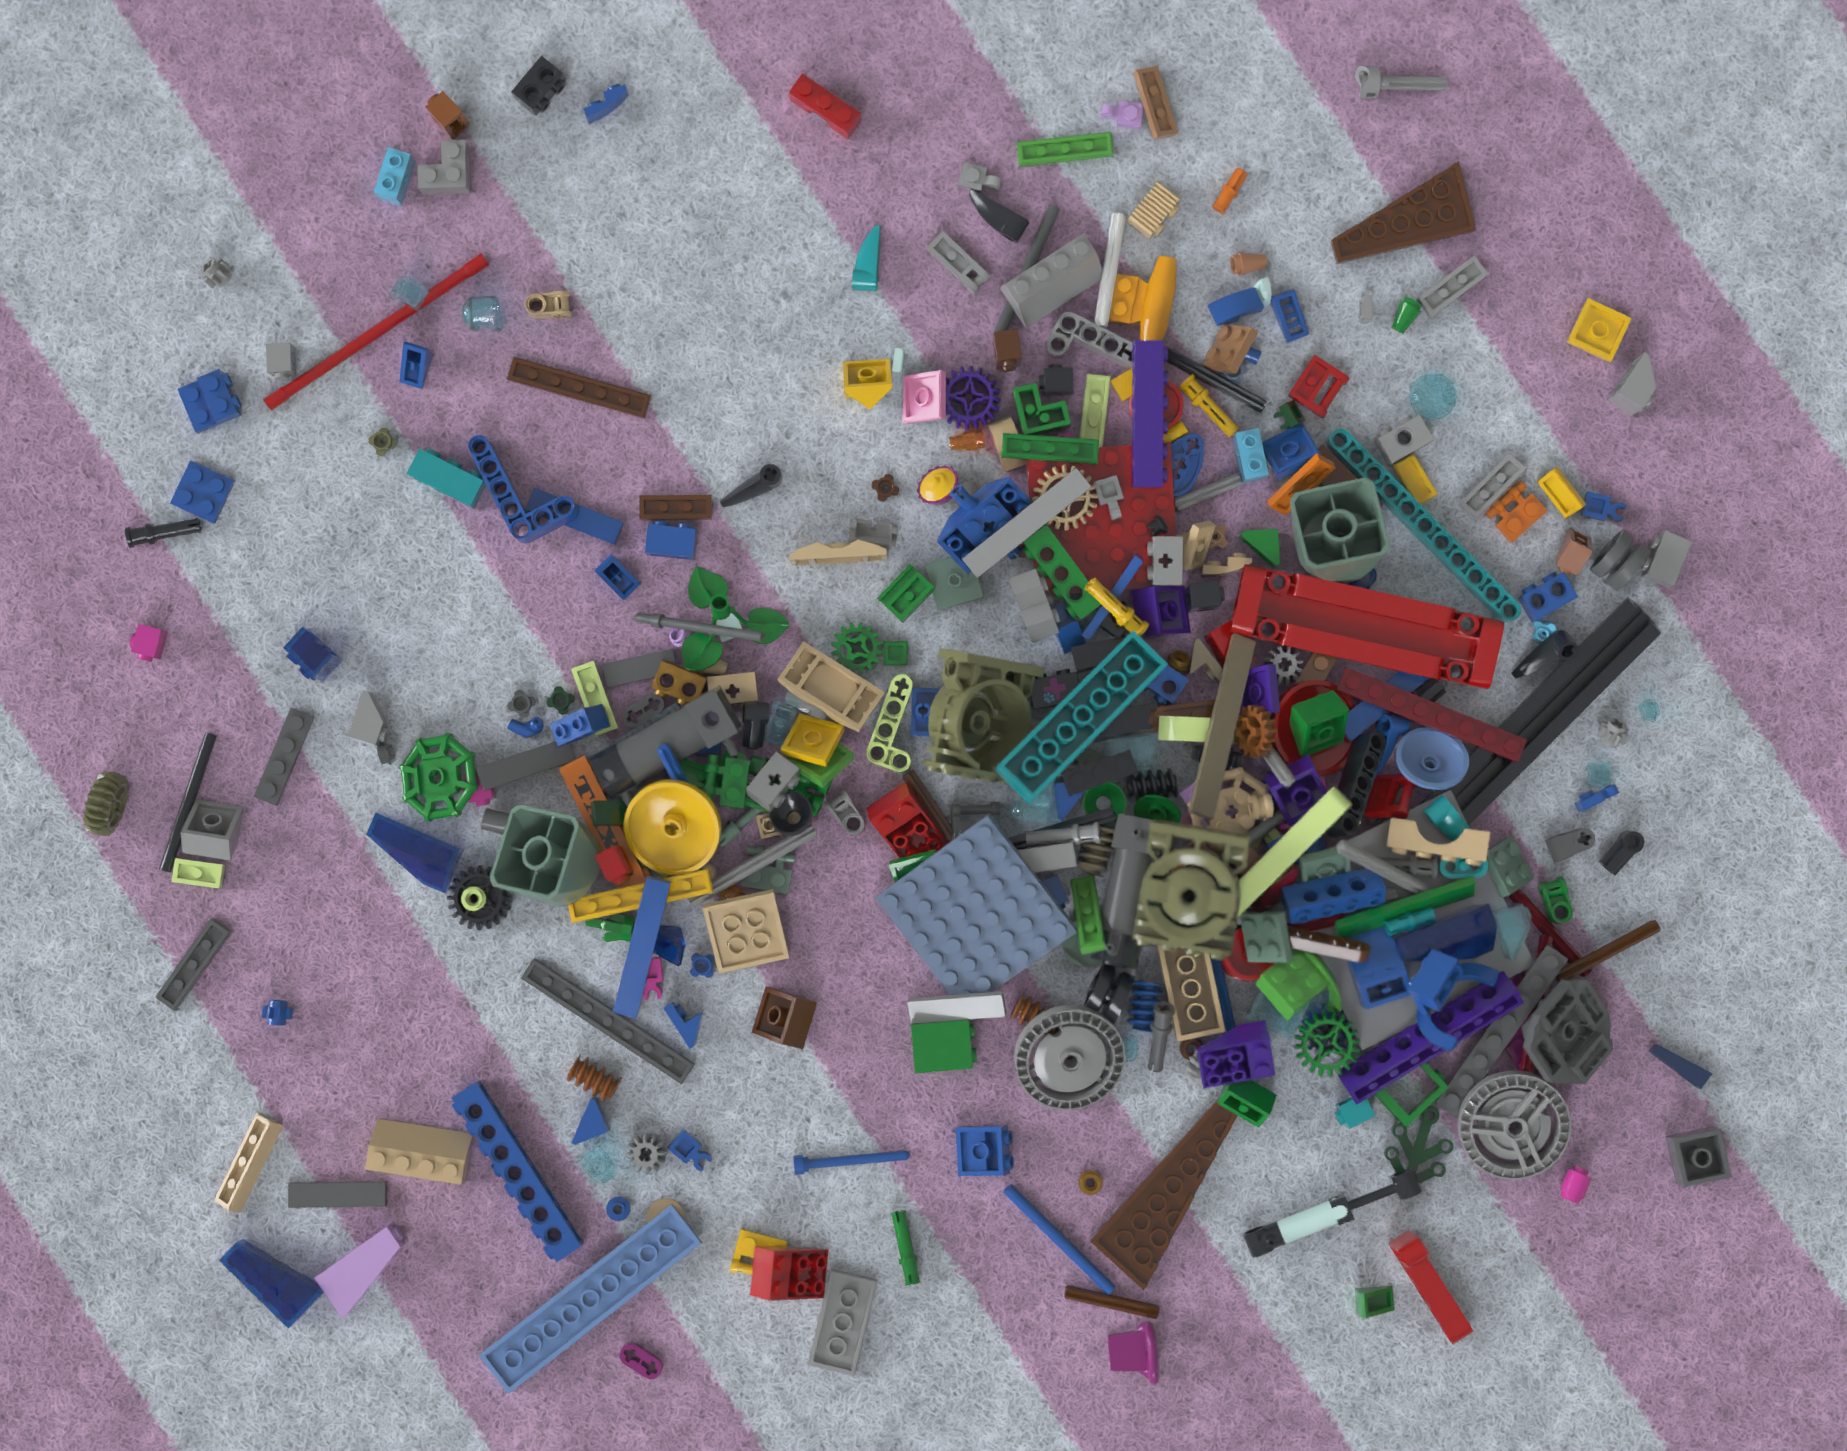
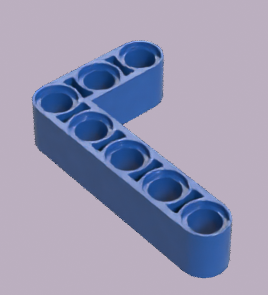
M482 435L473 436L469 440V452L511 534L523 544L531 543L573 521L578 516V506L568 496L557 497L527 513L491 442ZM480 444H486V449L483 452H476ZM496 464L495 472L488 474V466ZM501 485H507V490L504 494L497 493ZM564 504H571V509L568 513H561V508ZM513 505H517V512L514 515H508V509ZM543 515H549V522L545 525H540V518ZM523 526H528L527 534L519 536V529Z

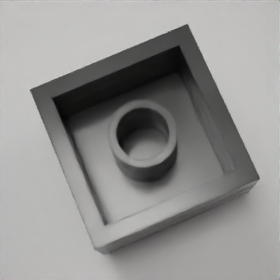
M1712 1126L1665 1136L1677 1185L1688 1187L1732 1177L1721 1129Z

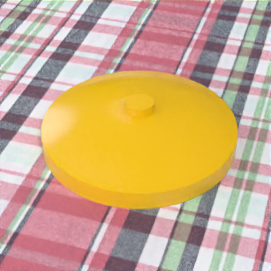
M661 780L647 785L632 799L624 818V833L631 851L645 866L659 873L681 875L698 870L710 860L720 842L721 820L714 803L702 790L680 780Z

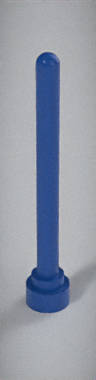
M903 1150L816 1159L795 1155L793 1156L795 1175H803L805 1172H809V1169L902 1161L908 1160L910 1153Z

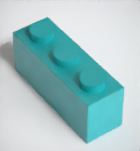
M419 448L406 474L475 509L486 487L485 481L482 480V475L471 469L469 473L462 470V465L452 459H449L448 462L440 459L441 454L430 448L427 451Z

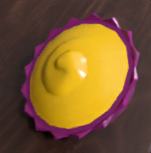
M947 465L929 469L927 474L922 475V480L918 482L919 487L916 490L919 494L918 498L922 499L923 503L943 505L953 498L950 496L951 490L953 488L956 492L958 490L955 487L958 485L959 480L957 471H954L953 467H948Z

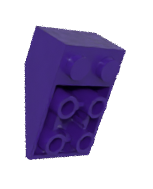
M1265 1020L1240 1024L1197 1049L1203 1089L1275 1076L1271 1041Z

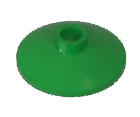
M1146 795L1135 803V817L1176 823L1181 821L1179 808L1165 797Z

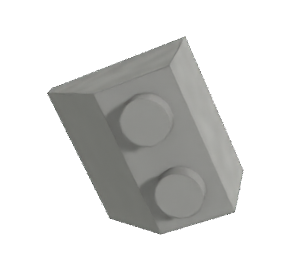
M1644 352L1632 361L1607 400L1630 416L1637 412L1641 413L1644 408L1647 409L1655 399V396L1652 394L1656 390V383L1649 354Z
M196 799L181 831L183 853L231 860L238 844L243 807Z

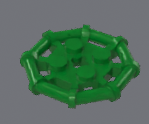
M451 733L425 739L422 737L418 738L403 764L399 765L404 795L402 796L403 802L411 805L428 822L451 816L459 817L462 815L463 808L474 792L479 789L476 779L475 753L473 751L470 752ZM440 746L439 752L430 753L429 747ZM452 748L460 757L457 759L451 757L448 754L449 749ZM421 754L422 758L420 760L422 762L420 765L412 767ZM464 764L467 781H462L460 766ZM437 771H439V773L442 776L439 783L438 781L434 780V776L437 775ZM411 773H413L415 788L412 787ZM461 788H465L458 800L455 801L453 799L454 795L458 794ZM419 794L426 797V805L417 799ZM445 801L446 808L435 809L436 802Z

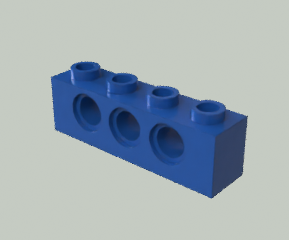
M1364 868L1282 887V904L1290 925L1304 923L1313 919L1326 918L1335 914L1384 904L1386 887L1380 875Z

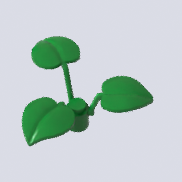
M698 566L695 567L689 580V599L699 609L711 607L713 625H716L717 620L728 618L731 613L744 626H749L747 630L765 633L763 642L753 641L762 645L772 643L789 627V622L783 615L769 608L753 609L748 614L749 622L744 620L735 610V607H730L729 599L726 596L728 591L726 581L718 574L706 571ZM695 633L685 639L682 645V657L686 669L693 671L705 670L714 666L720 660L723 648L719 642L713 640L714 634H710L708 638L703 633Z

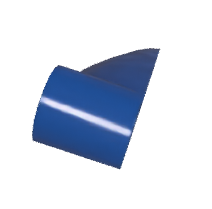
M1389 714L1382 715L1379 718L1376 731L1384 735L1386 747L1376 776L1379 775L1391 757L1399 736H1404L1409 732V719Z

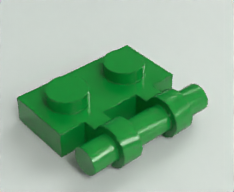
M709 755L708 764H705L704 768L706 779L705 786H702V791L711 800H713V795L720 796L719 806L743 809L750 760L726 757L723 767L717 765L718 756ZM716 774L723 775L721 788L714 787Z

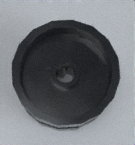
M1102 964L1089 986L1083 1006L1099 1011L1102 1005L1105 1004L1102 1014L1115 1024L1128 999L1135 976L1123 971L1118 975L1115 983H1113L1116 974L1115 967Z

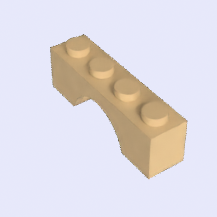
M1391 818L1387 847L1392 848L1391 853L1406 855L1407 850L1416 851L1417 857L1431 858V854L1441 855V860L1455 862L1457 857L1466 859L1465 864L1480 866L1481 861L1486 862L1490 832L1465 829L1454 842L1438 845L1427 841L1420 834L1416 821Z

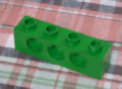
M1047 525L1022 542L1025 545L1022 548L1023 552L1029 560L1034 558L1039 564L1036 569L1040 575L1044 576L1045 579L1049 578L1054 584L1051 587L1052 591L1058 599L1061 597L1065 599L1068 603L1065 608L1073 619L1077 616L1081 620L1101 605L1085 590V586L1089 581ZM1045 547L1052 549L1054 553L1050 561H1044L1040 557V551ZM1058 567H1064L1068 571V576L1063 581L1057 580L1054 576V572ZM1073 586H1078L1082 590V596L1078 600H1073L1069 597V590Z

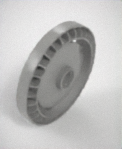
M1062 1005L1042 1012L1025 1026L1015 1046L1014 1065L1021 1086L1032 1099L1052 1109L1076 1110L1097 1103L1115 1088L1124 1070L1125 1047L1116 1026L1104 1017L1101 1012L1081 1005ZM1080 1024H1086L1097 1029L1107 1038L1111 1051L1109 1062H1106V1050L1100 1037L1089 1028L1080 1026ZM1059 1025L1058 1033L1052 1035L1048 1032L1041 1038L1034 1052V1063L1028 1066L1029 1055L1036 1041L1045 1032ZM1068 1056H1074L1070 1060H1065V1058ZM1036 1072L1038 1076L1033 1078L1032 1074ZM1044 1083L1046 1086L1050 1087L1051 1089L1046 1088L1045 1086H1043V1085H1041V1084Z
M1509 1070L1486 1077L1468 1092L1458 1114V1135L1469 1159L1485 1173L1507 1180L1526 1179L1543 1173L1559 1160L1570 1139L1571 1116L1560 1092L1550 1082L1545 1081L1543 1077L1534 1073ZM1508 1088H1526V1089H1531L1529 1092H1528V1091H1524V1090H1519V1089H1509V1090L1501 1091V1090H1503V1089H1508ZM1538 1093L1543 1096L1541 1100L1536 1096ZM1488 1097H1490V1098L1484 1103V1105L1482 1106V1108L1480 1109V1111L1477 1112V1110L1479 1109L1480 1105H1481ZM1550 1102L1555 1112V1130L1548 1145L1537 1154V1151L1543 1147L1550 1134V1115L1542 1113L1543 1109ZM1474 1119L1477 1120V1126L1473 1125ZM1512 1122L1520 1123L1519 1126L1514 1129L1509 1128V1125ZM1473 1133L1479 1135L1485 1148L1495 1156L1508 1160H1519V1162H1503L1489 1157L1476 1145ZM1533 1155L1532 1158L1527 1159V1160L1524 1161L1523 1158H1526V1157H1529V1156Z

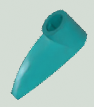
M880 225L872 228L860 247L852 274L853 291H877Z
M1443 795L1423 810L1427 818L1452 841L1457 840L1465 829H1470L1453 805Z

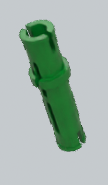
M906 1210L892 1212L891 1216L900 1254L898 1261L899 1264H902L905 1286L921 1283L916 1265L918 1258L917 1255H914Z

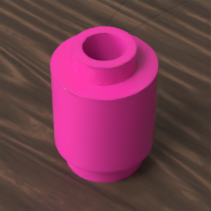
M1577 1166L1574 1167V1170L1568 1168L1560 1188L1562 1190L1560 1197L1579 1204L1580 1200L1584 1199L1592 1179L1587 1176L1589 1171Z

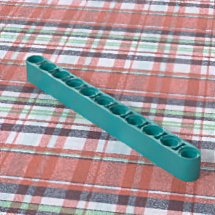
M1336 429L1329 435L1326 442L1328 449L1358 479H1369L1367 471L1370 469L1377 472L1378 479L1371 481L1374 482L1377 496L1380 498L1379 501L1498 620L1509 623L1519 618L1521 615L1520 604L1347 430ZM1334 436H1341L1344 439V446L1339 447L1333 442ZM1358 453L1361 457V463H1353L1350 459V454ZM1389 486L1394 489L1395 496L1393 498L1385 495V487ZM1403 503L1410 505L1412 509L1410 515H1406L1401 511ZM1420 520L1427 522L1429 527L1427 532H1423L1418 528ZM1437 537L1444 539L1446 544L1444 549H1439L1435 545ZM1454 554L1462 558L1461 566H1456L1452 562ZM1471 571L1479 575L1478 583H1473L1469 579ZM1488 588L1496 592L1495 600H1490L1486 596ZM1505 605L1513 609L1512 617L1504 615L1503 607Z

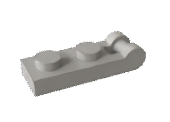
M944 231L926 248L973 295L980 290L978 287L983 282L986 283L991 278ZM971 271L977 275L973 280L967 277Z

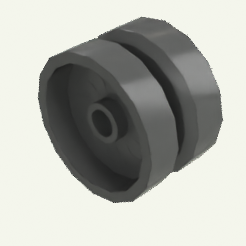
M1625 529L1620 530L1603 547L1590 567V571L1599 578L1609 573L1607 584L1616 591L1620 590L1634 576L1651 552V549L1642 542L1636 543L1631 547L1634 537Z

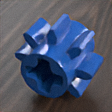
M269 1000V1006H262L261 1018H267L268 1025H286V1019H292L293 1007H287L288 1001Z

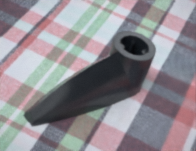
M971 189L969 196L982 218L1003 237L1017 244L1029 225V221L1005 206Z
M774 464L763 466L759 473L726 495L720 501L722 507L732 506L778 487L782 482L780 469ZM767 472L777 473L774 481H770V479L768 481L765 480L768 477Z
M1558 630L1539 644L1511 674L1517 679L1534 673L1559 658L1565 661L1571 660L1577 655L1579 647L1568 632Z

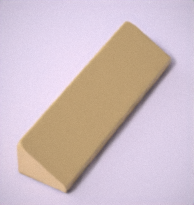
M256 1113L214 1199L215 1202L228 1211L242 1212L283 1127L282 1124L260 1113Z

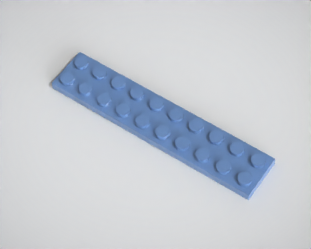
M671 1204L479 1354V1357L508 1394L695 1249L702 1241L675 1206Z

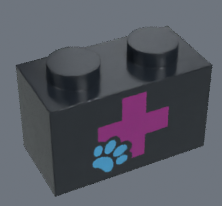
M1070 669L1056 671L1055 676L1047 677L1046 673H1043V677L1035 676L1033 691L1030 696L1033 710L1058 706L1079 685L1077 673H1071Z

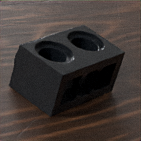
M541 56L511 93L519 103L537 116L539 112L543 113L549 107V100L554 94L558 95L561 93L566 85V78L559 69ZM546 75H554L551 82H543V78ZM533 92L539 94L538 98L534 101L527 99L529 94Z
M1219 581L1189 584L1185 589L1188 613L1217 610L1222 605V601H1225L1223 586L1219 587Z

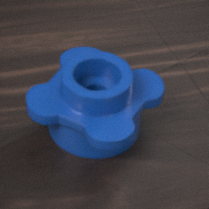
M698 953L691 956L693 963L690 974L693 977L698 975H704L707 978L712 977L714 974L712 964L715 961V957L712 954L707 956H701ZM701 963L705 964L704 968L700 967Z

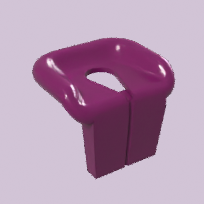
M1151 1322L1141 1323L1136 1331L1108 1335L1111 1371H1140L1143 1376L1149 1379L1151 1384L1155 1385L1159 1382L1156 1333Z

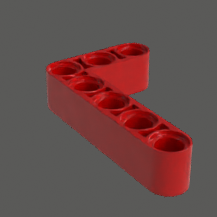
M1407 1230L1388 1243L1450 1342L1454 1345L1474 1332L1427 1258L1430 1254L1419 1237L1410 1230Z

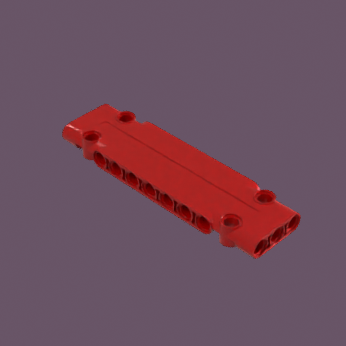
M1244 564L1229 632L1276 642L1282 646H1290L1291 648L1426 678L1443 679L1489 689L1492 684L1504 632V621L1307 575L1289 574L1283 571ZM1276 575L1282 577L1284 581L1280 589L1275 588L1272 584V580ZM1465 617L1471 622V626L1467 631L1461 627V621ZM1266 622L1270 623L1273 627V632L1270 636H1265L1262 633V626ZM1455 664L1460 668V674L1456 678L1450 674V669Z

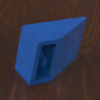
M1384 926L1348 937V939L1365 942L1371 947L1368 961L1355 962L1347 960L1361 1007L1370 1009L1411 996L1408 991L1410 980L1393 937L1387 935Z

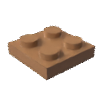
M1231 324L1223 325L1217 334L1212 348L1207 352L1206 359L1202 365L1213 371L1236 374L1258 332L1252 327Z

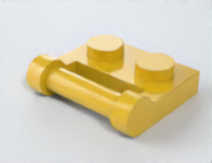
M741 1228L729 1272L737 1273L738 1271L752 1275L753 1265L740 1262L741 1255L754 1258L755 1246H787L788 1241Z

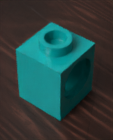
M1352 1097L1335 1105L1338 1111L1334 1113L1339 1124H1345V1127L1348 1129L1375 1117L1367 1099L1356 1105Z

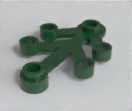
M1432 1105L1419 1115L1422 1123L1414 1147L1407 1136V1128L1403 1124L1396 1123L1391 1129L1392 1134L1397 1137L1409 1161L1407 1168H1413L1415 1174L1419 1164L1441 1153L1449 1154L1454 1147L1450 1140L1444 1138L1438 1144L1424 1150L1431 1126L1439 1120V1111ZM1428 1111H1433L1434 1117L1431 1120L1426 1118ZM1398 1126L1403 1127L1401 1135L1395 1133V1129ZM1448 1142L1449 1149L1442 1150V1143ZM1394 1146L1385 1148L1384 1156L1390 1161L1395 1173L1404 1170L1399 1160V1150ZM1394 1149L1396 1152L1393 1158L1388 1157V1151ZM1433 1162L1429 1169L1416 1174L1419 1183L1434 1176L1442 1177L1446 1173V1167L1441 1162ZM1436 1165L1442 1167V1171L1438 1174L1434 1172Z

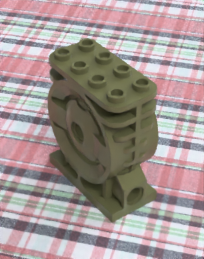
M939 648L938 658L945 659L941 676L944 685L936 694L930 708L928 727L933 746L926 745V750L933 751L932 761L924 760L923 765H928L927 770L942 774L961 775V777L971 779L980 778V780L998 782L999 780V783L1008 784L995 772V769L1031 733L1032 718L1027 699L1032 695L1035 676L1043 677L1044 667ZM978 691H980V692H982L985 696H982V695H979V694H976V693H977ZM965 747H966V748H972V749H973V748H977V749L972 750V751H966Z
M1153 819L1150 822L1147 851L1154 861L1147 869L1142 881L1132 939L1137 940L1136 944L1151 947V944L1155 943L1160 944L1161 949L1175 951L1176 948L1186 949L1185 953L1199 956L1200 953L1204 952L1210 953V958L1225 960L1226 956H1231L1240 906L1241 890L1236 874L1247 865L1252 836ZM1174 836L1190 838L1196 843V846H1184L1171 850ZM1202 842L1226 843L1224 858L1218 853L1202 847ZM1155 851L1164 852L1163 856L1160 858ZM1182 864H1196L1209 870L1216 877L1219 885L1231 887V892L1218 890L1211 876L1198 868L1187 867L1173 872L1167 880L1156 879L1153 876L1154 874L1165 875L1172 868ZM1229 864L1240 866L1233 870ZM1184 890H1194L1197 897L1196 900L1193 902L1186 901L1183 897ZM1151 901L1162 902L1165 911L1171 918L1185 924L1202 922L1212 912L1228 915L1225 919L1214 917L1207 924L1200 927L1184 928L1170 922L1163 915L1160 907L1153 906Z

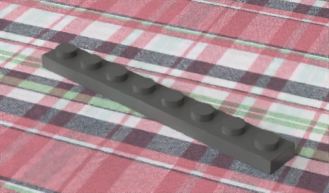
M1548 944L1516 988L1524 1003L1490 1024L1447 1085L1449 1088L1436 1100L1435 1103L1454 1117L1458 1115L1462 1102L1468 1092L1483 1080L1568 960L1567 957Z

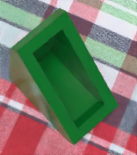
M1278 529L1243 531L1238 537L1271 567L1276 568L1280 563Z
M1393 1286L1355 1288L1356 1312L1361 1318L1367 1319L1395 1310Z

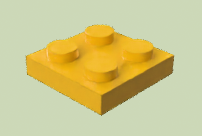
M1588 298L1569 335L1567 343L1610 363L1632 318Z
M799 713L781 747V755L826 767L845 731L844 725Z

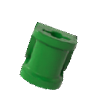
M1563 876L1557 877V880L1545 883L1543 881L1538 882L1539 894L1548 919L1555 924L1570 921L1573 916V909L1568 895L1567 884ZM1557 888L1556 890L1549 891V889ZM1557 906L1564 909L1565 915L1562 919H1558L1555 916Z

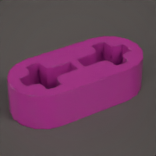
M631 1342L625 1344L620 1351L621 1362L643 1377L655 1379L661 1374L663 1369L661 1359L642 1346ZM635 1349V1355L641 1360L639 1361L635 1358L628 1360L625 1350ZM642 1361H645L648 1364H651L652 1361H654L656 1363L655 1368L658 1369V1371H652L651 1373H648V1367L645 1364H643Z

